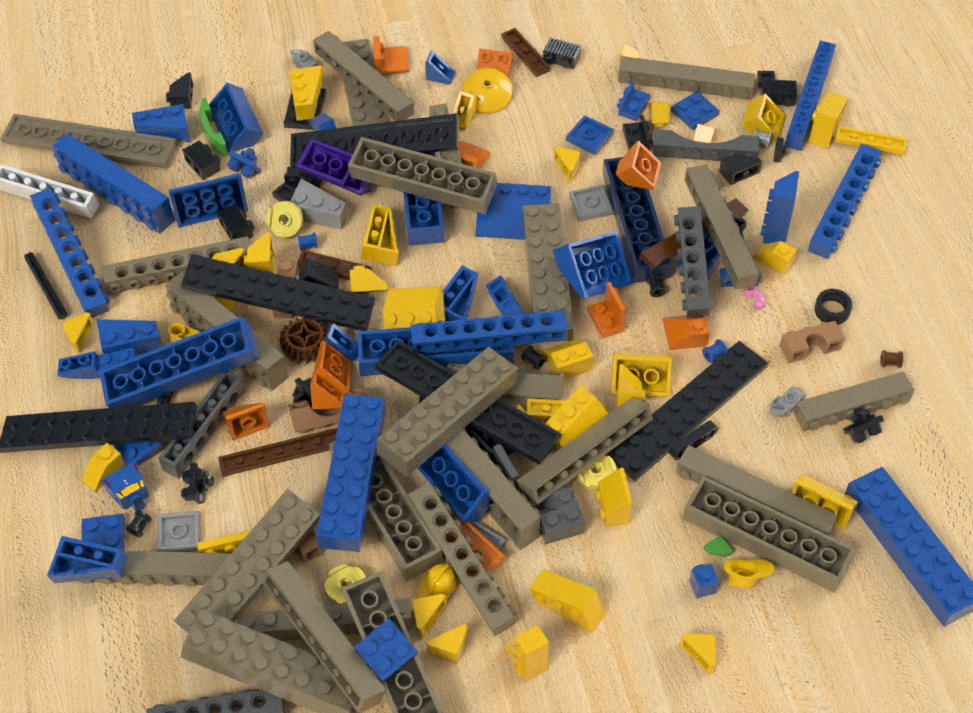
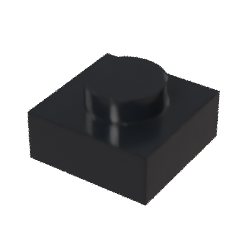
M757 71L758 87H761L762 79H775V72Z
M777 137L773 162L780 163L781 156H785L786 146L783 145L784 138Z
M284 182L272 194L280 202L291 201L296 189Z

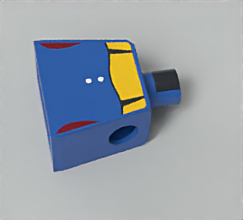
M136 461L101 479L106 492L122 509L126 510L133 506L135 511H141L146 507L144 499L149 497V493Z

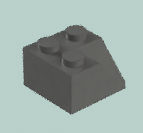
M572 487L555 491L541 503L534 506L541 514L540 532L545 544L584 533L585 519Z

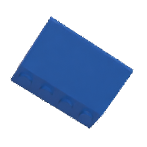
M240 173L168 190L178 228L218 219L217 211L224 209V207L227 208V206L234 203L239 208H243L245 212L248 211Z
M497 183L486 214L477 212L475 237L524 240L523 206L551 204V186Z
M617 231L553 249L558 268L582 299L605 293L606 283L611 282L613 288L616 289L634 283Z

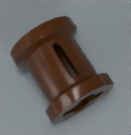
M882 350L880 366L885 367L887 365L901 368L903 365V352L893 353Z

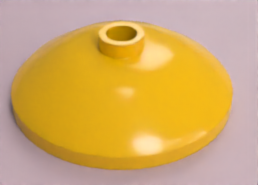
M481 68L473 71L466 77L462 86L463 92L476 96V112L482 114H492L501 111L509 104L512 98L513 89L511 81L503 72L493 68Z

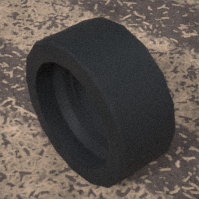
M833 288L826 289L818 295L814 311L822 322L836 321L837 325L842 324L850 316L852 300L844 291ZM835 301L844 307V311L838 313L830 312L823 307L822 303Z

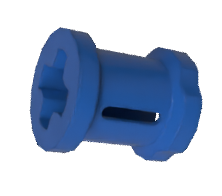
M316 232L306 236L297 235L300 251L310 247L318 248Z
M719 339L710 347L702 349V354L709 363H713L722 354L728 353L726 344Z

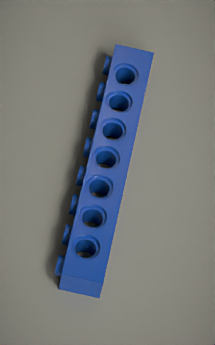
M819 41L787 132L785 146L788 148L802 150L813 113L834 56L836 44Z
M864 144L860 145L810 240L808 252L826 259L830 257L831 253L836 252L839 244L837 241H841L845 233L843 229L848 228L851 222L850 216H854L858 207L856 204H860L864 194L862 192L867 191L870 184L868 181L869 179L873 180L876 173L874 169L879 168L882 158H879L881 150Z
M47 188L29 195L84 312L90 313L91 318L108 312L107 304L110 303L106 293L102 294L100 289L103 287L99 278L95 279L93 276L96 274L92 264H88L86 261L89 258L85 249L81 250L79 247L82 244L78 235L74 236L72 233L75 230L71 221H66L68 216L64 207L60 208L59 206L61 201L58 194H53L51 188Z
M565 310L418 323L411 325L412 347L421 354L564 341L567 340L568 336Z

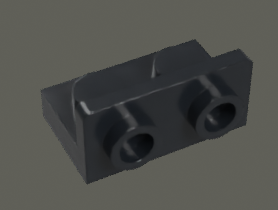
M644 115L640 116V122L622 125L628 151L637 141L650 150V144H653V137L648 132L649 123L645 121Z
M287 167L284 180L291 187L297 188L300 180L303 179L321 188L322 179L296 167Z

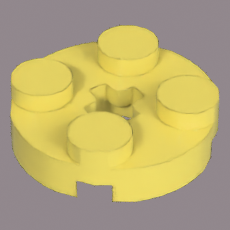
M290 201L278 202L268 210L267 224L274 231L275 235L283 238L297 234L303 225L302 210ZM285 215L289 218L286 224H284V220H281V217Z
M604 455L578 474L576 478L583 485L584 489L589 491L597 490L598 482L616 471L615 462L610 456L607 455L606 457ZM594 467H596L597 470H601L597 474L592 473Z
M346 564L333 568L328 573L325 583L327 597L337 605L346 604L341 591L342 583L346 582L348 584L366 577L364 572L356 566L354 568Z

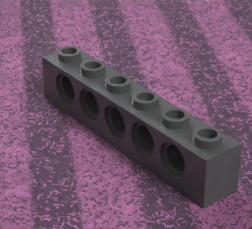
M700 206L678 208L677 215H674V225L678 226L676 243L680 242V248H677V257L682 262V265H679V276H683V282H680L681 294H685V299H682V310L686 311L687 317L710 316L711 307ZM690 226V227H692V229H689V230H688V229H685L684 227ZM692 243L694 246H687L686 244ZM688 260H694L696 262L689 263ZM696 277L697 280H690L689 278ZM691 294H698L699 297L694 298Z
M230 371L223 372L197 407L192 439L172 440L158 458L162 471L178 479L182 476V472L188 468L223 421L224 416L222 412L232 408L245 391L241 376Z
M252 689L244 690L237 694L224 693L219 697H200L195 701L181 700L171 705L157 704L153 708H147V713H212L216 709H220V713H285L282 698L262 690L254 691ZM259 702H265L263 707H255ZM243 706L240 711H233L235 707Z

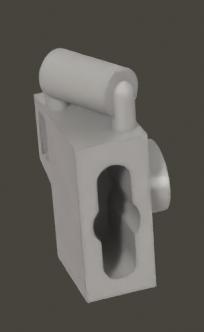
M302 49L291 50L290 54L293 56V63L299 69L317 66L314 58Z
M792 385L782 397L777 396L771 402L770 406L772 407L769 413L779 417H784V415L788 417L794 411L796 402L804 400L805 393Z

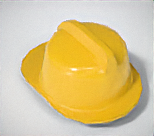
M731 559L723 565L725 572L728 573L729 585L743 589L753 587L759 578L768 577L775 571L774 565L763 559Z
M449 563L447 565L437 564L429 570L419 583L416 590L417 599L443 594L448 600L458 588L460 580Z

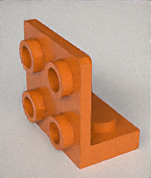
M373 36L375 70H378L381 74L408 72L407 47L384 48V43L380 42V36Z
M479 49L476 70L493 68L503 72L509 78L510 67L514 59L513 53Z
M462 140L459 141L458 150L462 164L480 169L490 156V151Z
M611 282L606 283L605 301L589 305L587 308L602 339L623 332L625 313L627 312L625 303L619 299L618 290L613 288Z

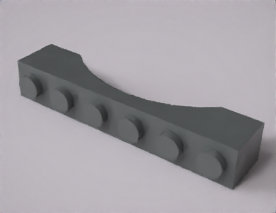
M654 129L652 154L655 157L721 161L724 157L733 154L758 158L759 136L741 135L726 142L704 143L684 138L672 130Z

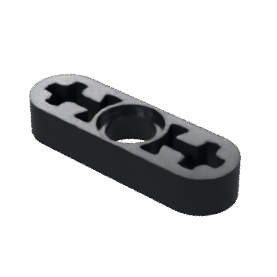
M711 420L707 421L676 442L669 449L668 453L675 461H678L688 445L694 448L699 447L711 439L719 428Z

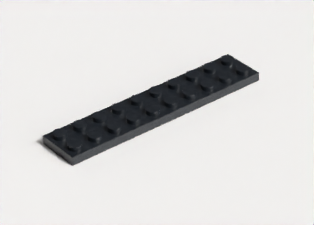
M448 114L291 134L290 167H296L311 139L352 154L361 137L420 153L458 150L459 116L458 114Z
M191 254L181 283L182 289L329 324L334 323L338 326L359 331L368 330L376 299L367 295Z
M399 340L375 364V370L425 399L456 374ZM500 398L469 423L472 427L538 465L544 461L562 437V434Z
M738 341L728 349V353L722 354L652 414V421L608 452L606 457L607 455L614 460L615 465L619 468H624V472L636 482L667 455L669 449L676 442L697 429L765 370L768 362L741 341Z
M195 402L6 416L0 438V452L100 446L106 443L114 445L192 439L197 405Z

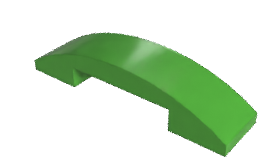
M203 98L200 105V118L205 137L213 149L226 157L228 156L226 143L221 132L213 133L209 123L213 121L211 108L207 99Z

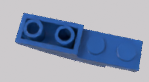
M501 275L486 285L491 298L503 316L525 314Z
M129 348L102 355H97L93 351L61 358L58 362L57 375L73 379L100 378V370L136 357L137 351L135 348Z

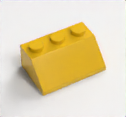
M442 286L389 289L383 307L384 329L411 328V325L418 323L445 322Z
M613 351L611 394H617L619 364H624L642 381V389H645V395L670 397L671 354Z
M580 385L545 425L562 434L561 440L556 445L558 449H561L608 415V412L592 393Z
M803 474L795 480L791 492L837 514L838 517L835 525L844 530L859 502L850 495L840 493L833 487L826 486L816 481L813 477Z

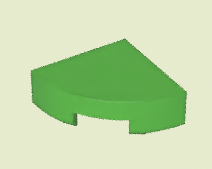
M721 535L704 545L703 548L711 555L727 557L733 554L732 548Z

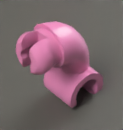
M749 286L748 289L744 290L746 298L755 297L753 308L761 310L765 305V298L756 290V286Z

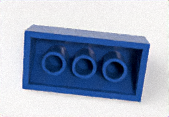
M227 82L209 103L216 127L221 132L226 143L227 152L231 150L235 152L254 146L263 135V132L243 88Z
M794 171L775 181L774 189L769 190L768 200L771 201H767L765 212L768 213L764 214L763 224L766 225H762L760 234L764 236L763 243L765 244L778 241L786 242L796 200L799 171Z
M447 443L417 468L433 487L436 486L439 489L442 498L463 522H479L489 509V491Z

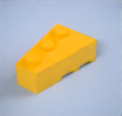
M322 65L288 70L297 121L314 118L321 86L324 82Z
M829 91L826 97H822L812 116L811 121H814L808 143L829 148L831 138L835 134L834 130L838 127L844 113L848 97Z
M377 204L372 205L362 245L361 259L392 266L397 265L399 252L396 245V235L394 234L390 207Z
M542 569L529 588L533 600L537 604L547 607L592 634L605 615L596 589Z
M538 625L515 636L504 646V649L514 663L513 669L518 677L522 676L525 682L548 670L549 641Z

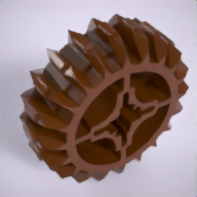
M296 317L294 322L289 320V325H284V330L280 333L279 342L281 350L292 361L297 359V362L300 363L304 360L306 364L308 360L315 362L320 343L323 339L325 340L329 330L328 327H326L324 322L304 317L302 319Z

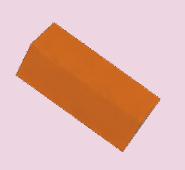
M324 339L320 343L310 384L312 409L342 408L344 394L350 391L352 361Z

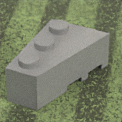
M300 180L290 202L301 208L303 221L342 230L347 219L346 203L307 181Z

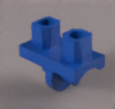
M248 148L246 151L242 150L241 155L232 150L229 152L228 155L231 159L227 166L232 171L237 172L240 166H243L240 173L248 179L254 173L259 174L261 172V169L257 167V163L254 162L257 161L255 150Z

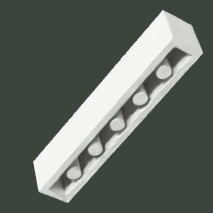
M0 165L1 191L30 199L29 195L51 188L53 194H58L61 201L59 203L60 208L64 207L65 211L92 219L100 205L92 192L9 166Z

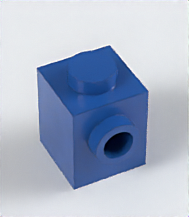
M700 564L691 569L689 581L696 599L717 593L719 580L712 564Z

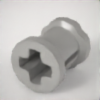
M755 129L753 136H759V144L766 145L769 148L772 132L764 133Z

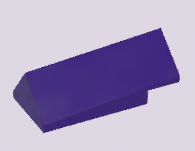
M311 139L296 165L297 169L359 196L370 192L372 183L351 178L348 164L353 156L352 153Z

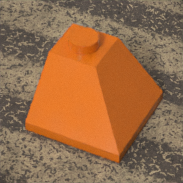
M637 141L619 161L615 175L628 186L653 190L656 186L661 162L645 146Z
M687 315L663 318L670 350L707 346L709 329L704 316L687 317Z
M264 403L240 405L222 412L233 441L270 427Z

